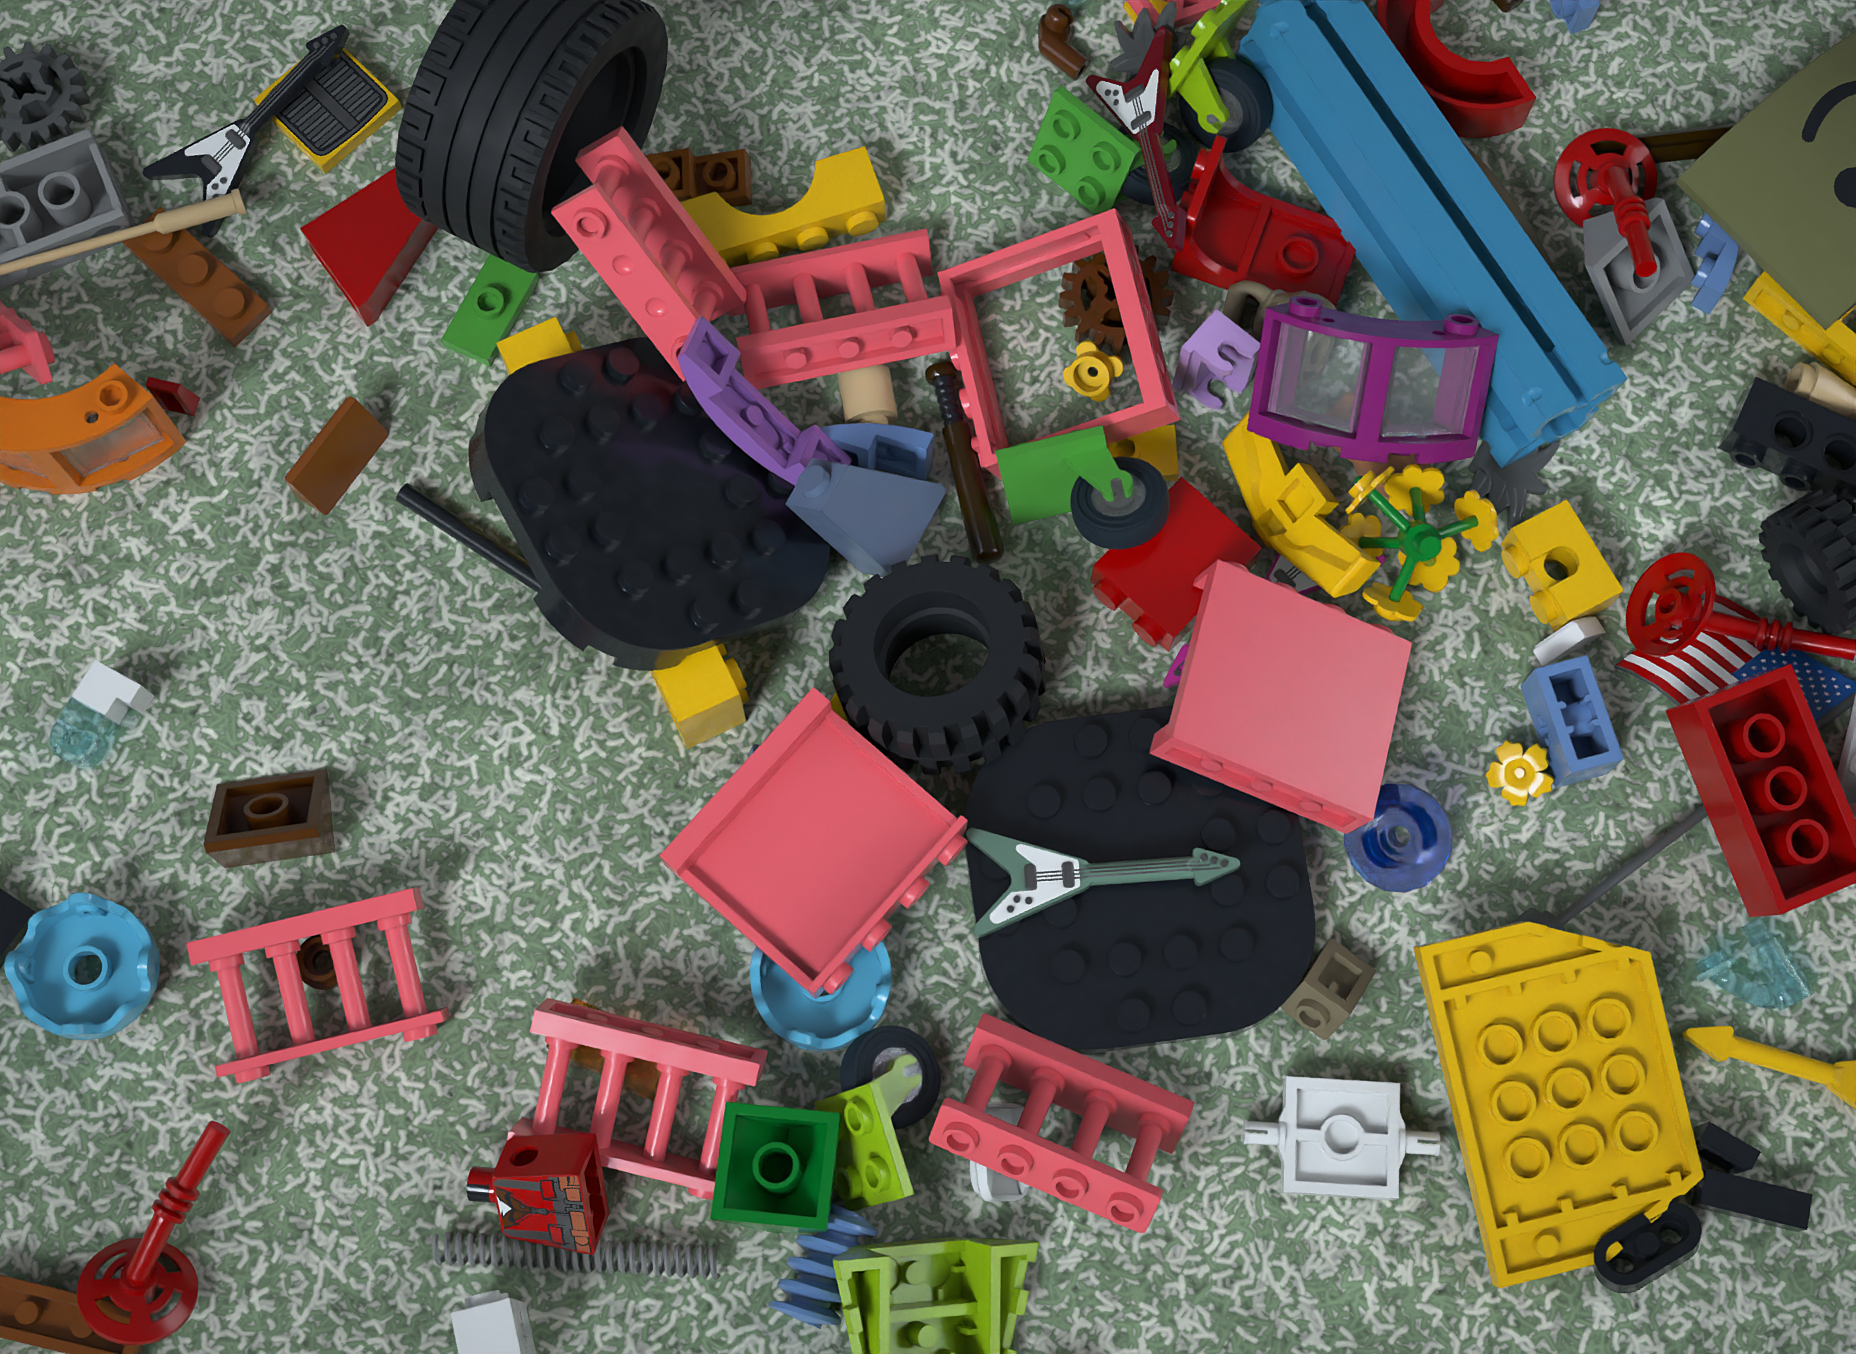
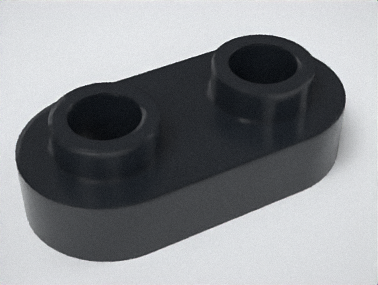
M1671 1201L1668 1209L1662 1212L1661 1216L1657 1215L1649 1220L1643 1214L1645 1212L1643 1211L1601 1237L1594 1249L1593 1270L1598 1281L1613 1292L1632 1293L1692 1258L1699 1248L1702 1227L1698 1216L1691 1208L1682 1203ZM1658 1217L1653 1223H1650L1651 1220ZM1664 1230H1672L1680 1236L1681 1240L1673 1244L1667 1243L1662 1240L1659 1234ZM1618 1241L1623 1249L1610 1261H1606L1608 1248ZM1616 1259H1625L1632 1264L1633 1269L1626 1273L1618 1272L1611 1263Z

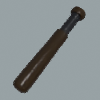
M938 362L925 370V378L929 385L935 387L939 410L942 413L941 417L944 421L942 434L973 560L978 564H992L1002 558L1004 547L976 451L972 449L970 427L967 422L963 421L953 381L957 377V369L952 362Z

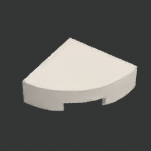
M1596 616L1572 620L1537 644L1533 652L1541 665L1546 666L1604 634L1605 630Z

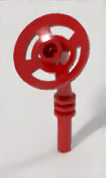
M1599 128L1579 135L1565 147L1555 166L1553 188L1560 209L1571 222L1583 228V221L1594 217L1588 214L1594 203L1603 206L1614 205L1613 213L1618 232L1627 240L1636 274L1640 277L1653 275L1657 270V263L1648 235L1651 221L1644 202L1654 198L1657 188V171L1651 153L1638 138L1620 129ZM1600 141H1614L1625 145L1626 148L1622 156L1615 153H1604L1597 156L1590 145ZM1574 161L1580 163L1576 177L1577 189L1580 195L1576 198L1572 196L1569 182L1570 171ZM1638 162H1641L1645 176L1641 197L1636 196L1640 182L1639 170L1636 165ZM1589 168L1593 170L1589 177V185L1591 188L1590 190L1588 189L1586 183V177ZM1626 169H1629V171H1630L1631 183H1629V181H1628L1629 176H1628V172H1627Z
M1686 552L1669 554L1652 564L1637 581L1626 609V630L1630 641L1639 651L1653 657H1666L1680 652L1690 645L1702 630L1754 642L1757 649H1761L1764 644L1767 645L1768 651H1774L1776 647H1779L1780 653L1784 654L1789 649L1854 661L1856 653V639L1794 628L1793 622L1790 621L1781 626L1779 619H1774L1770 624L1767 617H1761L1759 621L1713 610L1716 595L1713 572L1703 559ZM1681 570L1695 571L1693 579L1680 576L1670 580L1668 576ZM1683 587H1690L1687 594L1679 591L1678 589ZM1655 592L1659 595L1655 604V622L1646 626L1647 606ZM1705 592V602L1702 607L1701 595ZM1673 625L1679 627L1677 630L1668 631ZM1661 637L1667 640L1679 639L1674 643L1665 645L1655 643Z
M215 1121L208 1122L177 1176L167 1179L165 1182L167 1188L161 1189L158 1194L160 1199H156L153 1202L152 1209L155 1213L143 1237L121 1240L105 1247L94 1255L84 1267L77 1286L79 1312L90 1329L102 1338L123 1345L150 1344L172 1335L191 1316L198 1297L196 1271L184 1253L166 1242L175 1224H182L186 1219L185 1213H188L193 1207L191 1201H196L200 1195L197 1187L230 1134L229 1129ZM121 1253H125L124 1256L115 1260L107 1268L102 1279H95L98 1271L107 1261ZM160 1255L170 1259L179 1271L167 1273L165 1268L157 1262ZM122 1268L120 1278L113 1279L116 1272ZM156 1287L163 1288L162 1294L154 1300ZM173 1292L182 1294L177 1305L167 1315L152 1322L151 1315L158 1313L169 1303ZM109 1296L116 1306L131 1312L129 1324L111 1319L100 1310L96 1302Z

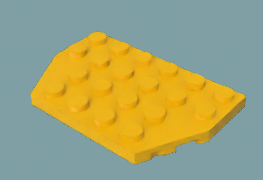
M1529 921L1511 923L1413 947L1493 1286L1500 1289L1594 1265V1249L1601 1237L1645 1211L1643 1214L1649 1220L1668 1209L1669 1203L1675 1197L1684 1195L1704 1178L1653 961L1649 951L1618 945ZM1658 1217L1651 1220L1650 1223H1653ZM1618 1241L1608 1248L1606 1261H1610L1623 1249Z

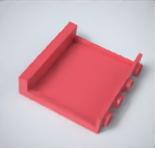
M1218 559L1194 580L1193 586L1203 590L1170 721L1154 733L1149 754L1348 834L1372 821L1374 818L1412 642L1394 635L1393 631L1386 626L1373 623L1368 624L1347 615L1345 610L1337 605L1319 603L1298 594L1297 590L1288 584L1270 582L1256 576L1239 563Z
M813 687L659 856L667 868L812 997L817 999L824 990L833 995L846 982L854 971L848 963L862 947L871 952L885 938L892 928V925L886 920L900 904L909 909L918 901L930 886V883L924 877L938 862L947 867L968 843L962 836L967 829L968 820L962 815L956 818L835 713L831 709V701Z

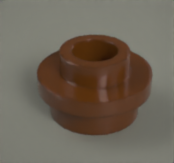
M320 934L309 937L301 944V950L297 951L296 954L302 981L318 990H328L337 987L338 982L334 965L326 972H319L315 965L319 955L327 952L331 953L329 944L323 945Z

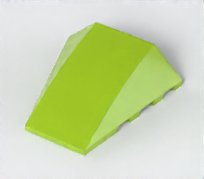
M953 1236L855 1245L832 1260L852 1354H1016L1017 1351L1011 1349L1017 1315L1024 1316L1029 1291L1024 1290L1023 1286L1028 1262H1036L1039 1242L1034 1240Z

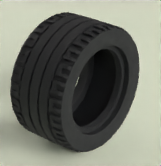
M456 0L438 27L421 61L407 98L399 128L395 157L396 184L402 200L409 211L436 227L529 273L552 271L567 262L579 248L552 215L551 211L556 205L593 185L575 161L579 150L621 126L624 127L641 150L650 130L661 96L668 54V38L665 23L656 9L641 0Z

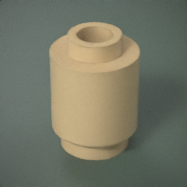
M880 364L841 372L838 375L837 379L845 424L876 423L891 425L898 419L889 367Z

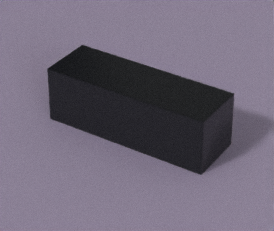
M1708 1168L1702 1169L1704 1178L1694 1185L1691 1203L1693 1207L1794 1232L1805 1231L1808 1228L1813 1194Z

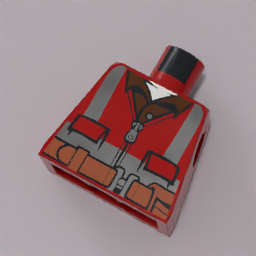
M596 1133L530 1135L510 1138L506 1141L495 1168L473 1166L467 1179L468 1200L496 1203L502 1233L509 1238L594 1255L610 1213Z

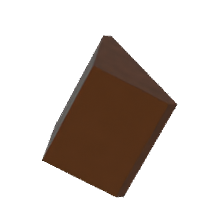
M327 769L217 784L203 842L206 854L224 868L335 853Z

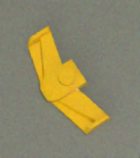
M1249 410L1221 444L1252 518L1253 529L1267 548L1276 550L1333 598L1357 591L1380 567L1381 563L1324 520L1339 504L1338 500L1311 464L1298 462L1289 472L1278 443L1247 430Z

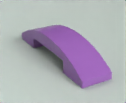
M703 316L695 320L677 357L681 371L688 386L705 412L737 446L762 466L795 486L800 474L805 470L811 458L850 465L852 459L816 424L803 431H800L734 368L741 352Z

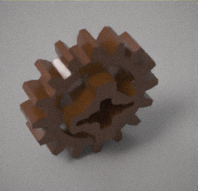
M1135 245L1136 251H1137V255H1138V253H1139V246ZM1099 252L1090 255L1088 262L1083 258L1074 261L1072 264L1073 273L1064 272L1061 288L1065 291L1059 293L1058 307L1067 309L1063 314L1062 323L1064 327L1078 326L1074 339L1078 344L1089 337L1094 340L1100 351L1104 344L1111 345L1113 355L1120 357L1122 346L1128 344L1106 256ZM1151 255L1144 261L1139 259L1159 335L1160 327L1158 325H1168L1171 311L1166 307L1172 305L1174 291L1164 289L1168 284L1169 273L1168 271L1154 273L1157 257ZM1083 288L1087 291L1086 296L1092 300L1087 311L1081 300ZM1107 296H1108L1109 298L1113 299V301H1112V302L1109 301V300L1107 299Z

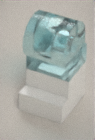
M94 660L52 728L50 746L53 752L75 768L84 770L99 766L107 758L110 751V738L128 710L132 708L143 714L154 698V695L140 684Z

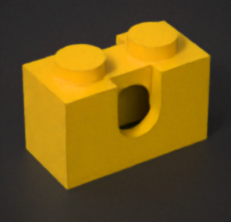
M1567 499L1511 528L1500 544L1503 548L1501 557L1506 569L1516 579L1522 576L1525 578L1534 593L1529 597V602L1535 616L1541 623H1549L1554 632L1572 620L1593 616L1610 607L1624 591ZM1553 562L1559 564L1565 570L1567 578L1562 581L1551 578L1545 571L1544 563Z

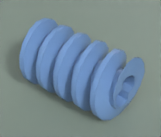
M831 1203L828 1232L797 1236L796 1243L808 1255L807 1257H789L787 1260V1265L799 1276L798 1279H779L778 1287L789 1297V1300L770 1301L768 1306L821 1329L822 1325H840L842 1318L830 1307L831 1302L841 1303L832 1259L855 1245H861L857 1241L859 1236L876 1237L879 1231L866 1218Z

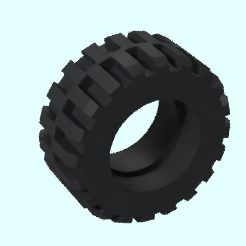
M936 554L921 556V563L907 566L905 560L891 565L892 573L883 578L875 574L863 583L865 593L861 597L853 594L843 607L847 620H837L831 634L834 646L829 650V667L833 675L832 682L848 723L885 756L888 754L890 760L896 766L906 771L911 770L913 764H918L923 774L940 775L942 767L954 766L957 774L972 770L970 762L982 757L988 764L1002 756L1000 746L1007 741L1010 745H1015L1026 734L1023 720L1028 722L1035 721L1041 708L1039 696L1046 691L1047 675L1044 666L1046 660L1036 617L1029 602L1023 601L1021 590L1011 579L1004 578L1001 581L998 570L985 563H980L977 569L973 568L968 557L952 555L950 562H941ZM933 635H964L977 640L989 650L987 660L980 672L965 686L948 694L928 697L912 695L896 688L889 682L893 666L902 653L914 643Z

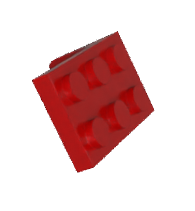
M1216 135L1211 150L1201 147L1191 174L1192 180L1188 191H1184L1179 204L1181 208L1187 211L1183 251L1180 253L1175 252L1171 271L1228 290L1230 285L1243 280L1261 283L1273 291L1277 289L1286 292L1306 290V292L1321 295L1336 307L1356 252L1349 240L1348 243L1341 235L1342 230L1333 218L1258 193L1238 181L1229 172L1223 160V151L1227 138ZM1250 294L1248 295L1249 298H1252V299H1254V300H1257V299H1256L1255 297H1253L1252 295H1250Z

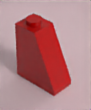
M394 168L304 225L300 230L311 251L364 324L369 327L377 321L438 230V227L416 216L406 207L397 188L396 169Z

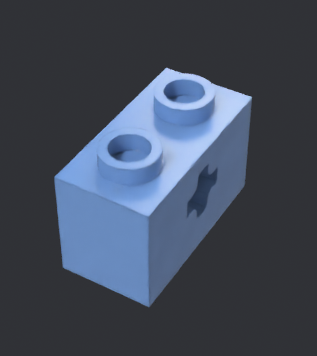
M1588 655L1539 667L1532 671L1520 687L1539 743L1542 748L1548 750L1547 759L1550 763L1548 769L1555 778L1553 782L1555 788L1607 775L1624 758Z

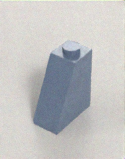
M811 458L805 470L800 474L786 505L857 570L865 574H878L880 577H885L892 573L891 565L904 560L907 564L947 489L938 483Z

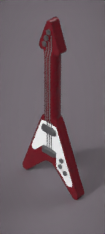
M1161 26L1157 29L1134 79L1129 82H1119L1091 74L1086 78V84L1130 136L1140 143L1157 212V217L1152 220L1151 224L1168 246L1180 253L1184 248L1187 211L1176 203L1160 140L1164 125L1173 33L1164 26Z

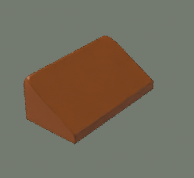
M352 396L346 397L286 474L285 481L297 498L321 514L327 515L381 447L389 434Z

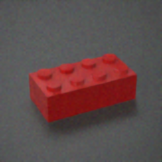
M1792 664L1757 673L1665 710L1749 918L1781 915L1856 883V820Z

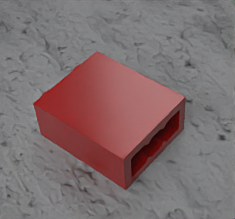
M1182 476L1168 490L1170 498L1169 515L1161 531L1152 539L1139 546L1119 550L1109 549L1093 565L1090 581L1094 584L1092 591L1100 602L1113 611L1118 607L1134 620L1132 627L1143 641L1153 647L1159 643L1168 652L1194 627L1203 593L1202 589L1193 586L1195 578L1218 559L1239 563L1250 570L1256 564L1262 549L1261 546Z

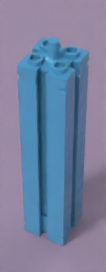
M1258 0L1261 6L1255 12L1256 19L1248 34L1239 42V50L1235 58L1251 67L1266 84L1272 101V116L1268 124L1269 129L1330 218L1334 219L1342 230L1341 235L1348 243L1349 240L1356 250V257L1399 320H1442L1449 314H1463L1476 318L1479 321V327L1499 334L1479 437L1482 441L1485 440L1489 443L1491 448L1489 452L1502 469L1534 453L1540 445L1546 442L1550 445L1582 428L1599 410L1597 405L1608 400L1628 378L1617 362H1613L1608 358V350L1365 3L1359 0ZM1419 348L1438 375L1443 348Z

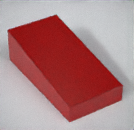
M148 376L145 386L162 409L190 416L195 415L200 397L179 383Z

